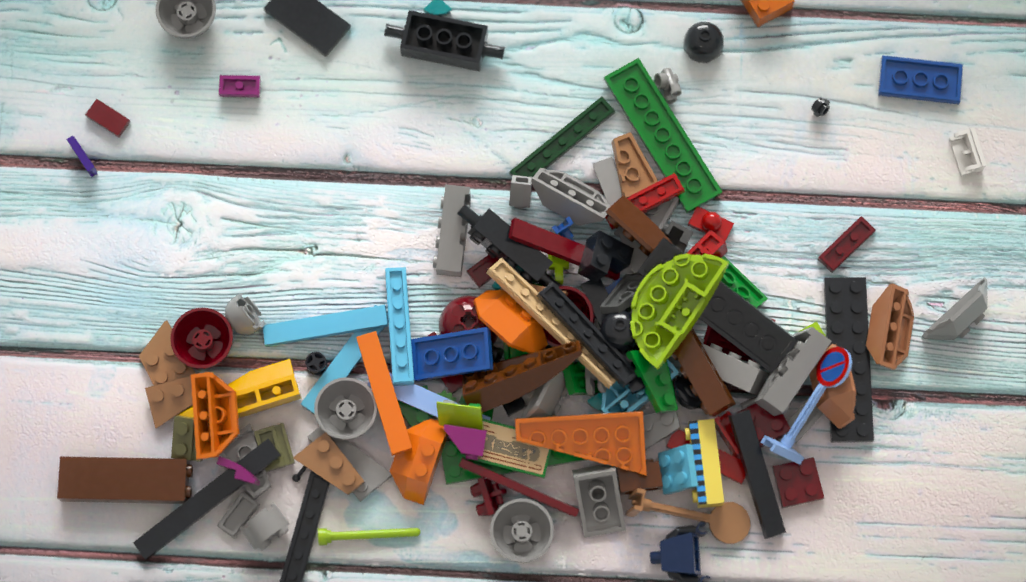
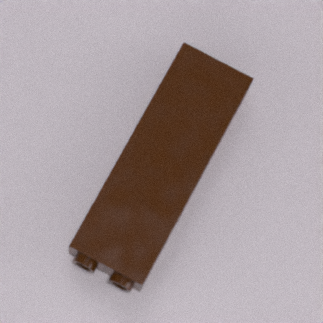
M60 456L57 499L61 502L183 504L192 496L189 477L193 476V465H190L187 459Z

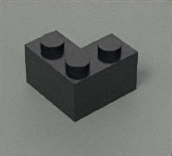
M599 230L586 240L577 274L593 282L607 275L608 271L617 275L630 266L634 248Z

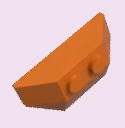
M487 290L474 299L473 302L476 306L478 319L509 347L528 353L541 351L547 347L548 343L543 326L505 290Z
M212 372L191 374L196 459L218 457L239 435L237 394L233 388Z
M432 418L407 429L412 450L396 454L390 468V473L403 498L422 505L425 504L448 436L444 431V426L439 425V421Z

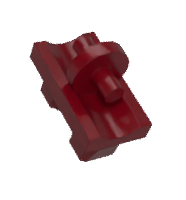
M484 477L478 479V483L470 487L474 498L483 496L484 503L476 505L478 516H494L499 509V505L504 503L502 496L507 494L506 489L500 490L498 483L492 484L491 480Z

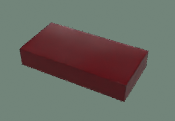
M98 99L94 101L85 114L87 118L118 138L131 122L130 119Z

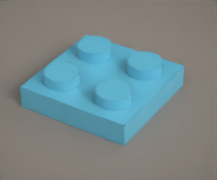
M685 444L658 453L663 495H670L698 487L692 444Z

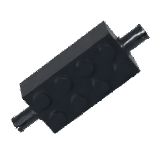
M409 10L404 27L390 24L385 26V37L401 39L400 51L401 56L475 71H480L482 60L485 56L501 60L504 57L505 47L488 44L487 25Z
M464 204L458 211L457 215L461 216L471 225V229L467 232L471 235L469 238L475 244L484 246L486 248L485 252L494 259L496 257L498 259L503 258L529 284L539 282L542 286L546 287L553 281L558 287L560 286V283L546 273L553 262L539 250L509 239L510 225L491 209L478 216Z

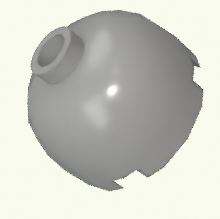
M239 293L227 303L225 318L230 323L232 331L244 336L251 335L263 328L265 322L264 320L260 321L258 316L262 314L255 303L248 296L243 298V293Z

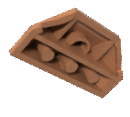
M893 283L889 284L872 306L866 347L876 364L891 370H895L908 356L914 321L908 289Z
M831 344L829 347H827L825 352L831 349L832 347L838 346L836 344ZM818 362L809 374L813 392L819 384L816 375ZM850 371L846 380L839 386L827 387L816 404L817 408L840 429L855 419L853 411L856 402V388L852 372Z

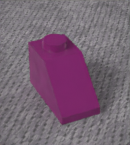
M444 424V431L460 453L466 455L465 459L478 460V457H483L487 431Z

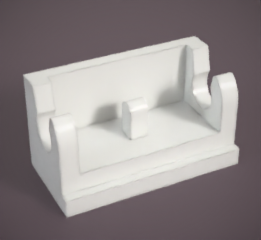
M975 128L954 133V136L950 137L949 141L961 177L983 171L986 167V162Z

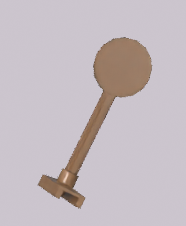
M637 488L628 495V499L632 500L631 505L633 507L626 511L625 516L634 517L642 511H654L709 524L712 535L718 541L725 544H735L742 541L750 530V517L747 511L735 502H724L723 506L715 507L711 514L652 502L650 499H645L646 490Z

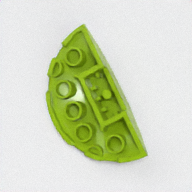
M682 254L673 257L672 260L664 264H658L641 281L631 304L632 321H630L633 338L640 348L639 351L654 367L659 369L690 332L712 298L729 262L709 254Z

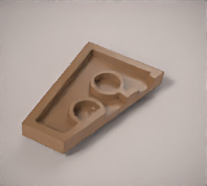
M631 132L613 139L611 143L622 196L624 195L628 198L658 182Z
M191 376L145 388L155 428L160 427L193 405Z
M326 432L293 457V459L347 495H350L365 483Z

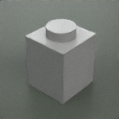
M512 176L509 206H514L517 209L530 208L531 180L533 177Z

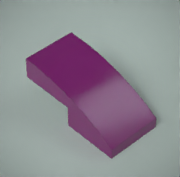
M218 457L217 465L236 470L235 479L259 486L260 481L249 470L229 459Z

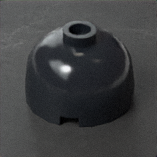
M703 21L695 23L687 30L684 36V50H686V53L692 60L698 63L711 62L716 57L718 58L723 50V34L713 23Z
M625 310L620 313L613 312L608 314L600 326V332L604 339L620 353H627L638 346L631 332L630 321H632V313Z

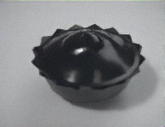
M683 374L678 376L674 387V394L678 403L687 409H702L700 403H702L699 396H695L690 389L692 383L689 378H685Z

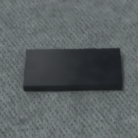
M270 0L263 8L266 13L325 57L351 28L348 22L318 0Z

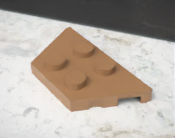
M167 320L164 321L139 355L154 386L195 374L193 368L185 365L175 356L170 341L172 328Z

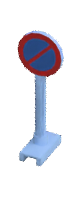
M832 347L822 355L816 370L819 384L787 435L785 434L780 442L766 435L763 437L761 443L770 447L772 452L799 465L802 463L804 457L792 448L796 441L794 439L826 388L837 387L848 377L852 367V359L846 349Z

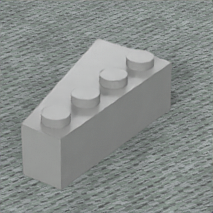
M813 327L793 334L798 339L797 343L769 375L754 401L773 416L784 414L791 406L790 402L799 392L802 384L832 342Z
M699 338L723 381L758 396L769 373L759 369L760 364L751 360L745 363L740 360L742 356L731 351L727 355L721 352L722 347L713 343L709 347L703 344L704 339Z

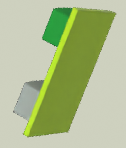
M450 400L436 403L439 425L444 426L446 424L484 430L480 404L470 403L467 406L455 404V401Z

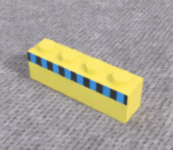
M715 420L689 421L688 428H685V439L689 440L693 446L698 487L692 490V501L697 503V508L723 506L724 497Z

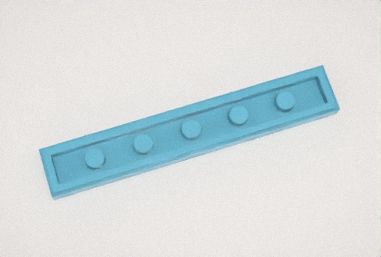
M406 267L385 268L393 386L414 385Z
M379 305L267 324L263 327L264 343L266 347L388 327L386 306Z
M385 327L354 332L301 402V405L315 415L314 406L320 390L335 379L348 378L362 359L356 337L374 331L379 336Z

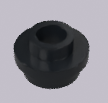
M822 97L818 98L811 107L813 114L816 117L824 116L830 109V101Z

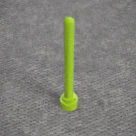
M318 528L319 546L327 545V543H332L334 540L414 537L420 535V529L403 528L331 532L327 528Z

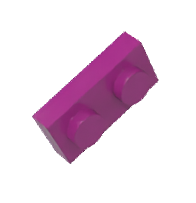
M220 75V97L260 98V76Z

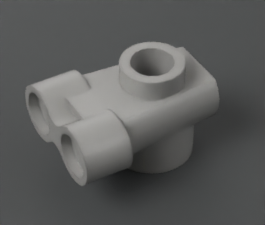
M665 68L661 73L655 74L654 83L658 89H663L667 104L676 102V97L682 93L678 84V76L673 74L671 68Z

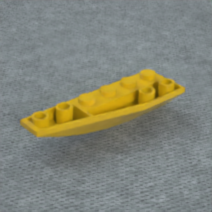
M290 359L249 371L228 384L237 394L238 418L302 399ZM193 406L177 415L194 418Z

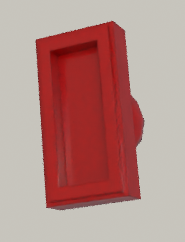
M700 207L695 209L688 223V226L705 234L712 230L725 242L734 225L733 222L720 217L716 212H709Z

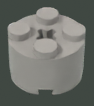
M275 503L271 504L273 509L270 511L265 508L247 521L248 527L246 529L243 526L240 528L254 549L264 550L272 544L270 539L276 535L280 538L289 531L287 528L289 522Z

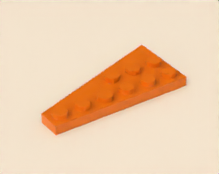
M643 411L515 418L517 441L647 476Z

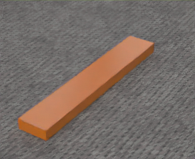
M374 331L357 336L358 346L391 454L393 456L412 450L377 332Z

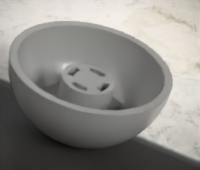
M157 0L156 17L161 27L170 35L181 39H191L205 33L212 25L216 14L215 0Z
M345 377L329 382L320 390L315 401L314 412L316 420L324 432L337 439L349 440L360 437L371 428L376 419L377 404L373 391L365 383L358 379Z
M514 499L503 504L494 514L490 525V536L496 550L505 558L515 562H529L542 556L549 548L554 535L553 521L548 511L539 503L529 499Z

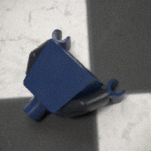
M700 522L696 527L693 525L676 527L666 536L665 540L660 541V551L650 552L651 564H661L662 571L667 572L669 578L676 582H702L704 578L711 579L709 576L698 578L701 575L699 537H703L708 533L707 531L701 532L699 527H704L706 523Z

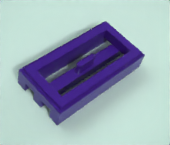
M71 136L66 139L90 176L93 177L98 174L76 138Z

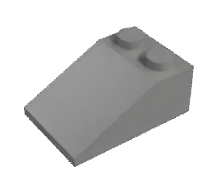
M603 464L572 470L584 538L625 531L626 526L615 466Z

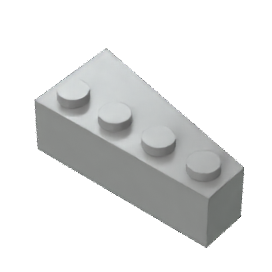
M445 184L444 197L441 198L440 209H443L442 216H439L438 220L440 236L436 237L435 248H438V256H434L433 268H436L437 275L462 276L468 222L457 215V213L464 204L470 208V187Z

